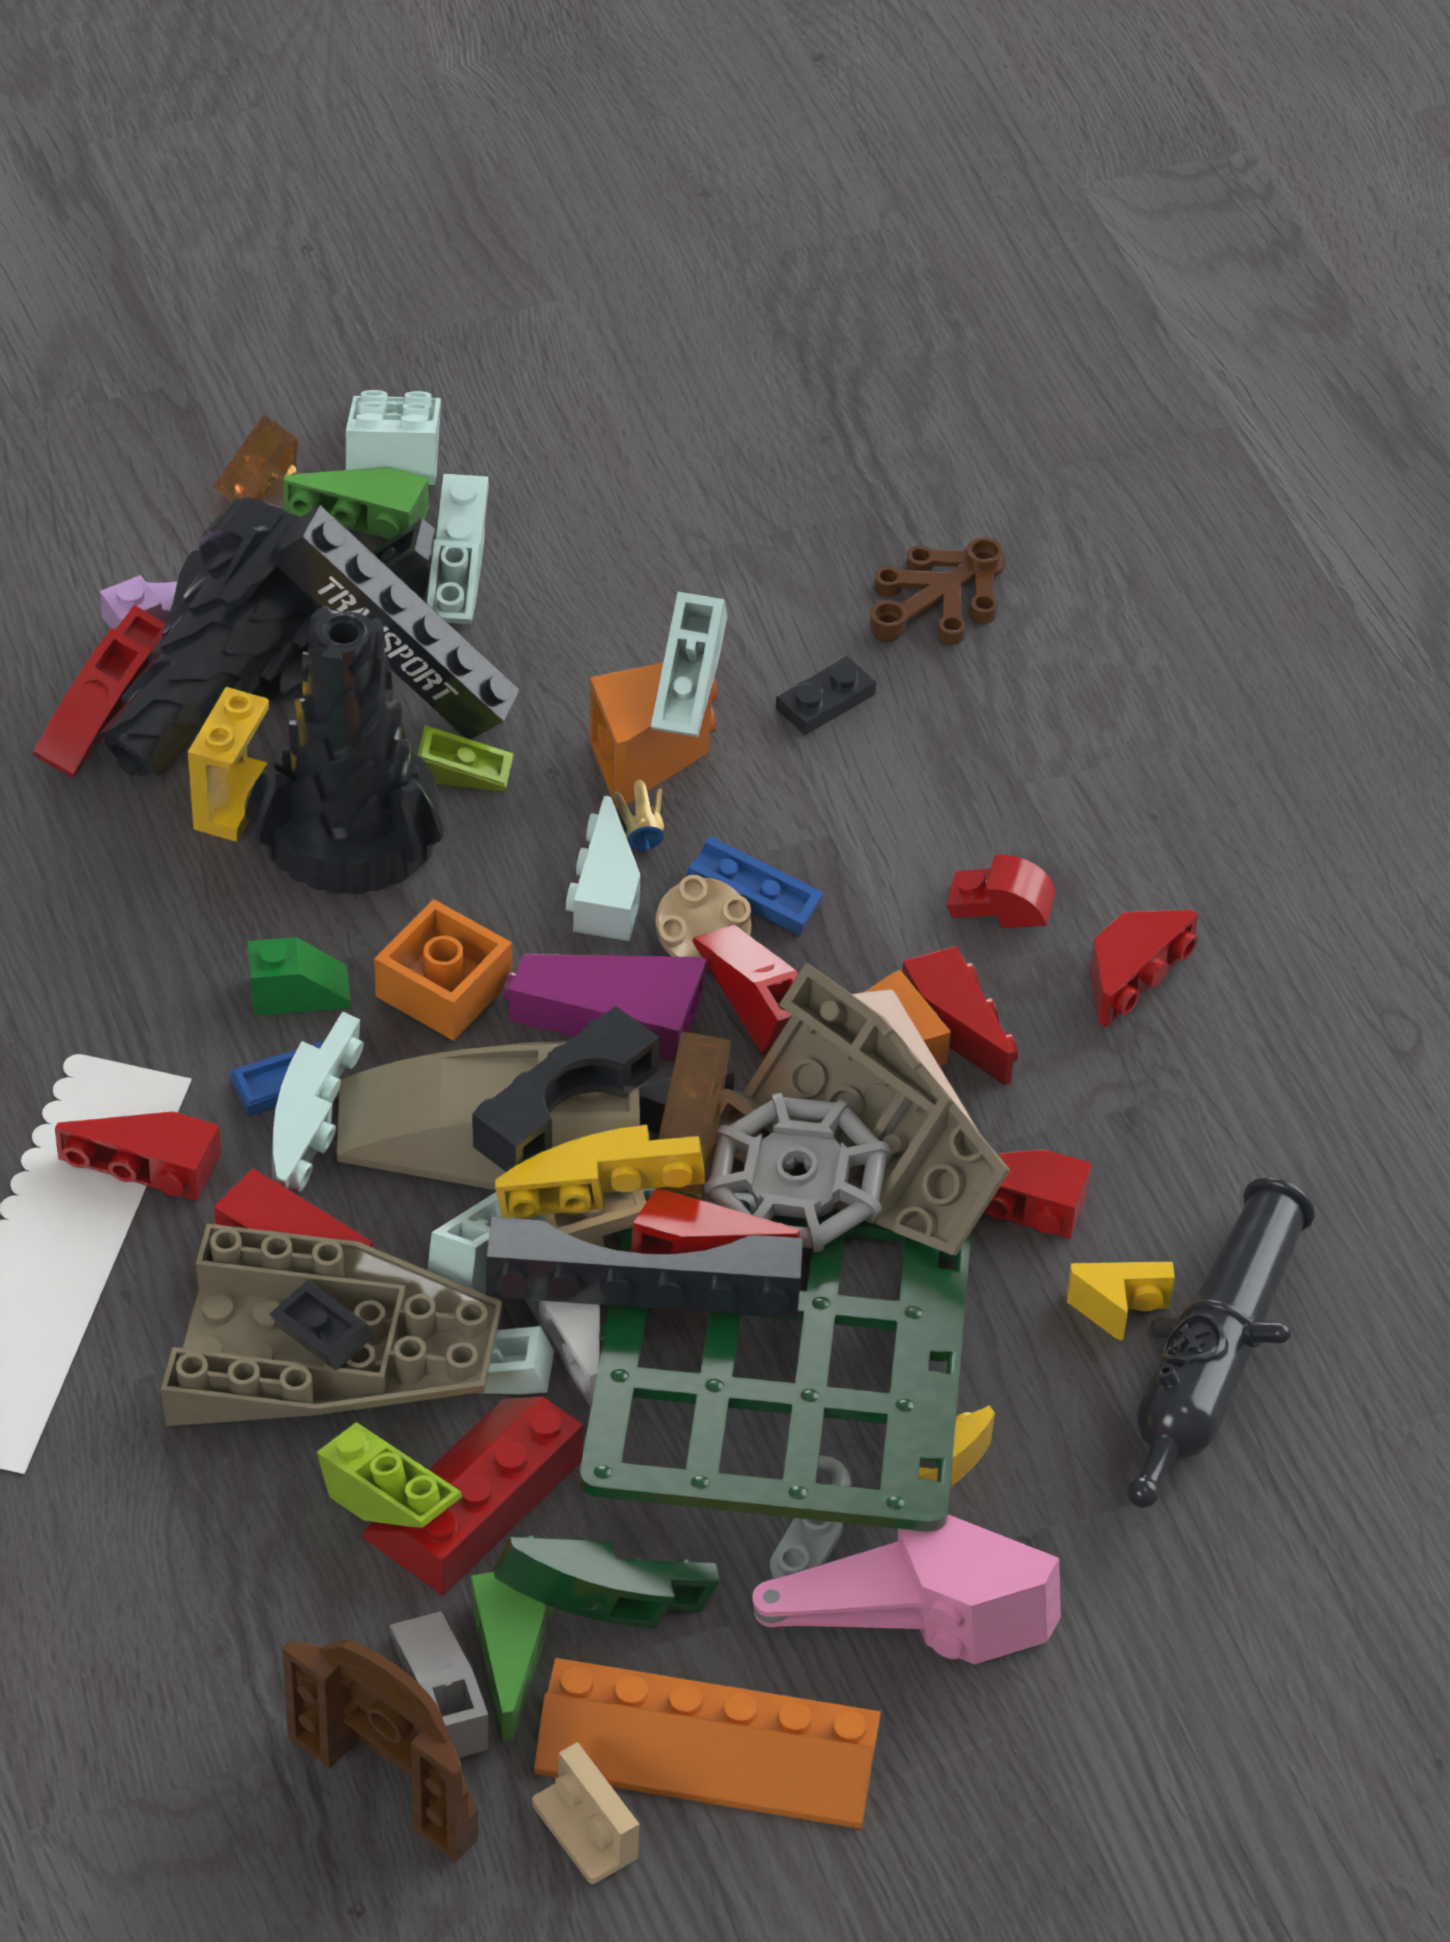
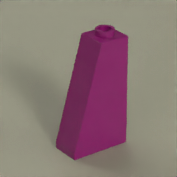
M524 954L517 972L510 971L506 977L503 999L509 1001V1021L572 1037L583 1031L584 1027L592 1019L600 1018L617 1006L659 1037V1058L678 1062L705 993L707 959L671 956Z

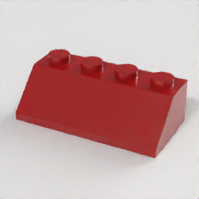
M543 1396L502 1399L428 1469L460 1490L462 1497L423 1528L372 1522L363 1531V1538L444 1596L582 1462L583 1424Z

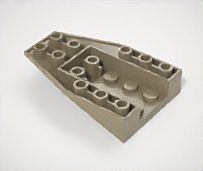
M206 1224L196 1260L199 1290L183 1348L172 1347L161 1387L166 1426L322 1415L484 1392L503 1308L502 1301L360 1242ZM307 1280L365 1321L375 1336L337 1371L279 1329L270 1316V1313Z

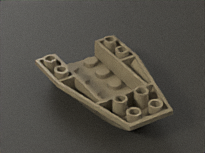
M537 1041L441 1052L396 1061L341 1079L338 1105L337 1162L496 1190L495 1179L506 1172L473 1148L472 1113L475 1112L484 1100L495 1097L511 1085L520 1073L531 1070L547 1058L556 1046L564 1045L568 1041ZM639 1086L624 1098L609 1093L588 1092L569 1097L559 1103L550 1113L552 1117V1148L591 1134L640 1126Z

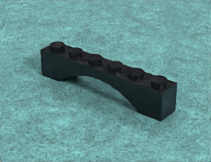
M492 1217L486 1260L485 1295L496 1298L797 1318L803 1238L749 1235L733 1243L704 1251L681 1254H640L617 1251L587 1243L558 1230L544 1220Z

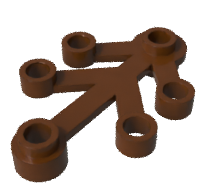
M987 537L973 539L964 551L937 550L926 546H914L907 552V570H898L890 566L878 569L875 573L874 589L882 596H895L901 591V588H920L923 590L901 604L890 600L876 603L872 607L870 614V630L874 636L883 642L896 641L905 632L908 621L943 599V617L939 620L938 638L947 645L960 644L965 638L966 622L961 618V586L975 578L976 595L971 599L970 617L975 622L981 624L994 621L997 616L998 602L993 596V577L1001 574L1006 566V555L1002 546L996 540ZM933 566L956 567L950 572H931Z

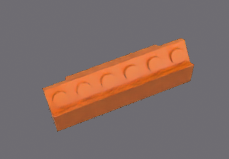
M555 1658L548 1692H545L534 1774L557 1778L559 1752L578 1742L613 1788L862 1829L881 1711Z

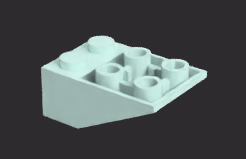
M379 390L363 391L361 396H353L346 427V470L390 467L428 477V485H435L441 398H431L430 393L422 391L407 392L405 397H387L386 392Z

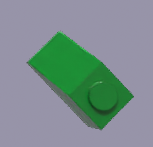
M297 937L247 941L253 1016L351 1008L346 964Z

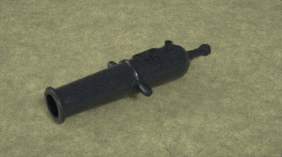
M1272 1177L1258 1178L1249 1183L1243 1193L1245 1206L1194 1301L1184 1308L1178 1318L1158 1317L1151 1323V1332L1155 1336L1168 1339L1161 1350L1162 1361L1140 1401L1137 1414L1141 1437L1150 1446L1148 1459L1139 1478H1135L1128 1487L1129 1500L1137 1507H1151L1159 1497L1158 1485L1166 1468L1174 1459L1180 1460L1199 1455L1214 1441L1252 1348L1259 1347L1261 1343H1285L1290 1338L1291 1331L1286 1324L1263 1321L1300 1232L1310 1227L1315 1218L1313 1203L1305 1192L1292 1183Z

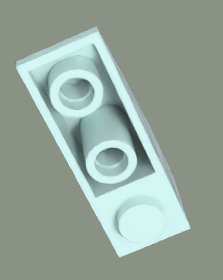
M604 796L599 814L591 813L586 840L590 842L589 849H580L576 867V875L580 876L579 883H570L566 900V911L573 912V932L630 941L639 909L640 872L612 798Z

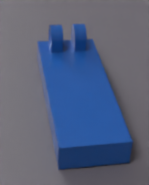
M710 836L705 841L704 847L696 860L692 861L688 867L686 876L698 875L702 878H712L728 884L742 897L747 899L752 913L799 936L817 910L823 896V892Z

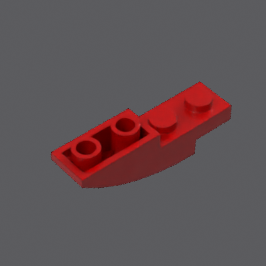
M133 605L116 629L111 627L84 665L51 718L33 751L34 757L72 779L75 777L104 736L100 732L122 708L124 704L120 700L122 695L145 669L148 658L162 638V631L166 625L165 622Z

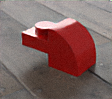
M995 854L991 868L955 871L946 907L951 918L996 915L1002 929L1047 926L1056 889L1050 877L1032 862L1012 855Z

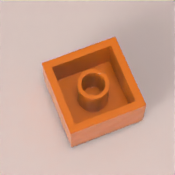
M433 899L374 958L375 997L455 1041L503 991L506 977L512 971V942Z

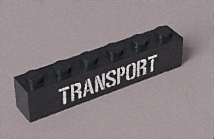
M321 505L284 528L268 558L322 607L326 605L334 611L360 613L370 620L378 618L384 628L385 654L391 670L459 733L471 740L504 722L519 689Z

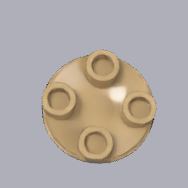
M688 875L680 883L672 887L660 901L655 919L657 936L661 945L671 957L702 958L692 942L696 936L736 925L750 936V904L734 888L722 881L702 878L698 875Z

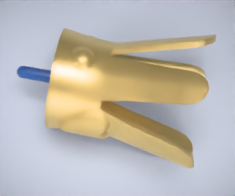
M639 779L634 784L635 816L632 815L621 793L614 792V799L627 827L625 835L629 846L637 850H649L658 846L664 839V824L660 815L662 789L657 790L655 808L650 807L646 785Z

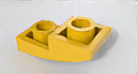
M990 1405L973 1413L964 1412L956 1416L950 1487L961 1480L977 1464L991 1444L995 1412ZM919 1467L918 1479L937 1482L938 1468Z

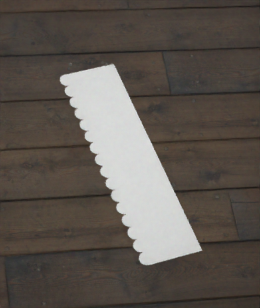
M82 1054L70 1056L63 1064L64 1072L70 1077L60 1079L53 1086L54 1096L61 1101L50 1102L43 1108V1118L50 1124L40 1125L32 1133L33 1143L40 1148L29 1149L22 1155V1166L28 1171L20 1172L12 1178L10 1186L17 1195L7 1197L0 1204V1213L6 1218L0 1220V1469L25 1474L147 1187L136 1182H123L112 1175L89 1168H77L66 1161L59 1160L55 1126L58 1122L170 1111L178 1113L191 1083V1078Z

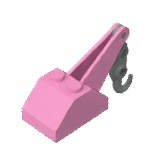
M819 1455L817 1470L826 1471L831 1476L832 1482L830 1485L851 1487L850 1473L844 1464L833 1457ZM951 1515L947 1516L946 1524L939 1530L924 1532L897 1529L898 1542L826 1564L825 1562L842 1535L843 1523L794 1518L770 1559V1571L773 1579L759 1584L752 1595L755 1618L760 1624L767 1627L822 1626L920 1629L926 1645L932 1647L938 1654L948 1659L959 1658L974 1665L1047 1643L1061 1618L1058 1557Z

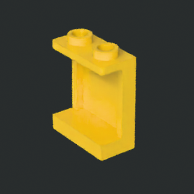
M226 687L188 750L194 830L238 842L250 820L245 818L244 806L247 795L268 763L248 757L247 745L269 709L267 698Z

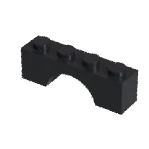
M617 1006L600 1018L592 1019L584 1027L583 1031L564 1045L556 1046L547 1058L531 1070L520 1073L511 1085L492 1099L484 1100L477 1107L475 1112L472 1113L473 1148L505 1172L527 1159L551 1149V1111L567 1098L582 1093L602 1092L624 1098L659 1071V1037Z

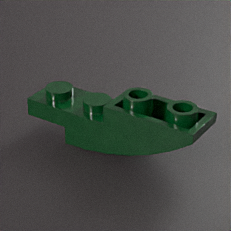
M530 1535L510 1537L493 1568L496 1579L546 1605L597 1621L646 1628H657L666 1611L702 1612L720 1582L716 1563H700L691 1560L650 1561L641 1558L616 1559L612 1541H594L586 1538L546 1539Z

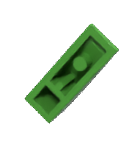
M494 1572L471 1575V1606L502 1742L513 1741L545 1642L546 1618L554 1616V1607L516 1591L496 1579Z

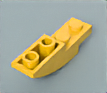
M647 1125L614 1129L563 1143L527 1159L495 1179V1189L502 1218H530L535 1215L567 1212L577 1214L589 1210L604 1209L603 1193L618 1191L627 1193L639 1189L681 1188L687 1185L705 1184L699 1136L650 1141Z

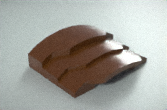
M344 1640L324 1646L290 1641L282 1648L288 1739L329 1769L358 1740L369 1746L412 1778L413 1831L457 1862L478 1840V1810L462 1773V1765L433 1698L418 1682L396 1664L379 1653L352 1640Z

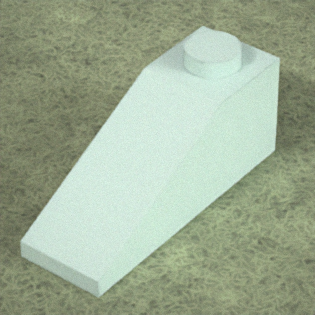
M683 592L677 593L651 722L652 730L698 737L717 669L728 617L724 599Z
M496 1192L431 1233L428 1271L485 1294L486 1260L492 1217H501ZM535 1215L530 1218L512 1217L516 1219L543 1220L542 1215Z

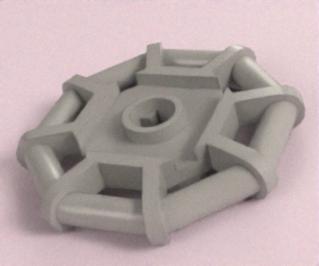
M782 1092L772 1094V1100L730 1126H720L716 1131L714 1137L717 1145L710 1178L703 1187L704 1194L708 1201L714 1202L718 1206L752 1215L734 1194L748 1190L754 1197L758 1207L753 1216L771 1220L774 1215L805 1218L807 1227L791 1226L800 1229V1238H803L802 1247L812 1248L814 1253L824 1251V1245L862 1221L875 1219L881 1212L882 1207L879 1199L886 1163L892 1156L890 1147L886 1142L878 1140L852 1111V1104L844 1099H839L837 1102L783 1097ZM789 1118L818 1120V1121H822V1122H821V1123H813V1122L793 1121V1120H790ZM777 1120L778 1124L773 1126V1133L764 1139H762V1134L755 1138L751 1136ZM842 1129L857 1146L847 1148L843 1143L840 1146L834 1138L835 1131ZM740 1151L746 1154L744 1171L731 1174L735 1153ZM796 1162L804 1163L805 1170L808 1172L800 1176H792L784 1170L793 1169ZM864 1164L865 1170L861 1189L847 1182L850 1167ZM841 1200L850 1205L819 1224L817 1217L831 1212L838 1201Z

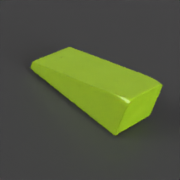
M426 725L423 728L414 755L419 756L425 762V767L431 770L435 778V784L505 792L514 754Z

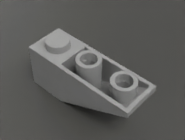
M440 1611L389 1625L403 1670L418 1682L436 1702L458 1757L488 1750V1713L473 1670L443 1613Z

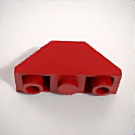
M1191 909L1123 912L1094 939L1090 976L1099 1024L1107 1027L1120 1014L1123 1016L1129 1014L1138 1002L1139 996L1149 987L1156 988L1160 985L1171 966L1179 959L1181 961L1186 960L1192 954L1198 943V937L1195 934L1199 914Z

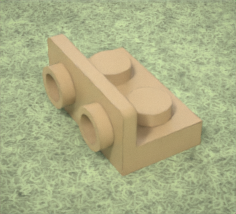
M578 1742L560 1751L558 1777L555 1779V1784L534 1795L532 1806L590 1884H595L638 1859L640 1824Z

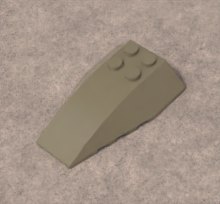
M805 963L779 1004L792 1014L791 1018L744 1092L725 1089L706 1119V1135L717 1143L714 1136L720 1126H730L772 1100V1094L782 1092L783 1097L837 1102L839 1099H844L852 1104V1111L878 1140L889 1145L892 1154L891 1159L886 1163L879 1203L882 1207L881 1212L875 1219H866L864 1221L887 1228L897 1234L956 1256L1007 1177L1010 1169L888 1021L816 968ZM789 1118L790 1120H793V1121H803V1122H813V1123H821V1122H822V1121H818V1120ZM777 1120L751 1136L755 1138L762 1134V1139L773 1133V1126L778 1124ZM842 1129L835 1131L834 1138L840 1146L841 1143L847 1148L857 1146ZM740 1151L735 1153V1157L745 1164L747 1155ZM796 1162L793 1169L784 1170L792 1176H800L808 1172L805 1170L804 1163ZM864 1164L850 1167L847 1183L861 1189L865 1170ZM840 1200L835 1203L834 1208L842 1211L850 1205Z

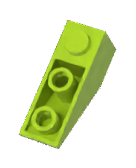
M357 1422L317 1451L329 1497L363 1521L423 1528L462 1497L460 1490Z

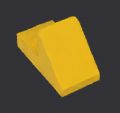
M1173 1262L1071 1263L1066 1292L1067 1303L1113 1337L1123 1341L1128 1309L1140 1311L1170 1309L1175 1281Z

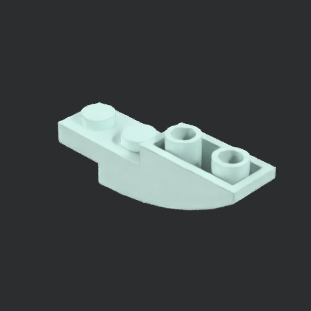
M443 475L427 604L447 623H472L485 539V516L489 489L488 477Z
M345 1012L341 1013L320 1049L303 1041L300 1043L281 1085L273 1127L272 1180L291 1192L294 1190L301 1192L304 1189L312 1173L313 1164H310L317 1151L324 1153L331 1144L336 1131V1126L331 1124L332 1102L341 1085L339 1077L345 1067L352 1069L355 1066L363 1050L364 1042L359 1040L360 1019Z

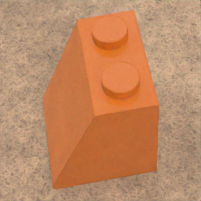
M663 663L590 677L589 743L615 808L618 806L614 799V792L621 793L626 804L635 800L634 784L637 780H642L646 785L647 791L709 753L710 733L716 731L715 716L711 707V702L717 700L718 697L715 678L712 683L699 735L694 737L651 729Z

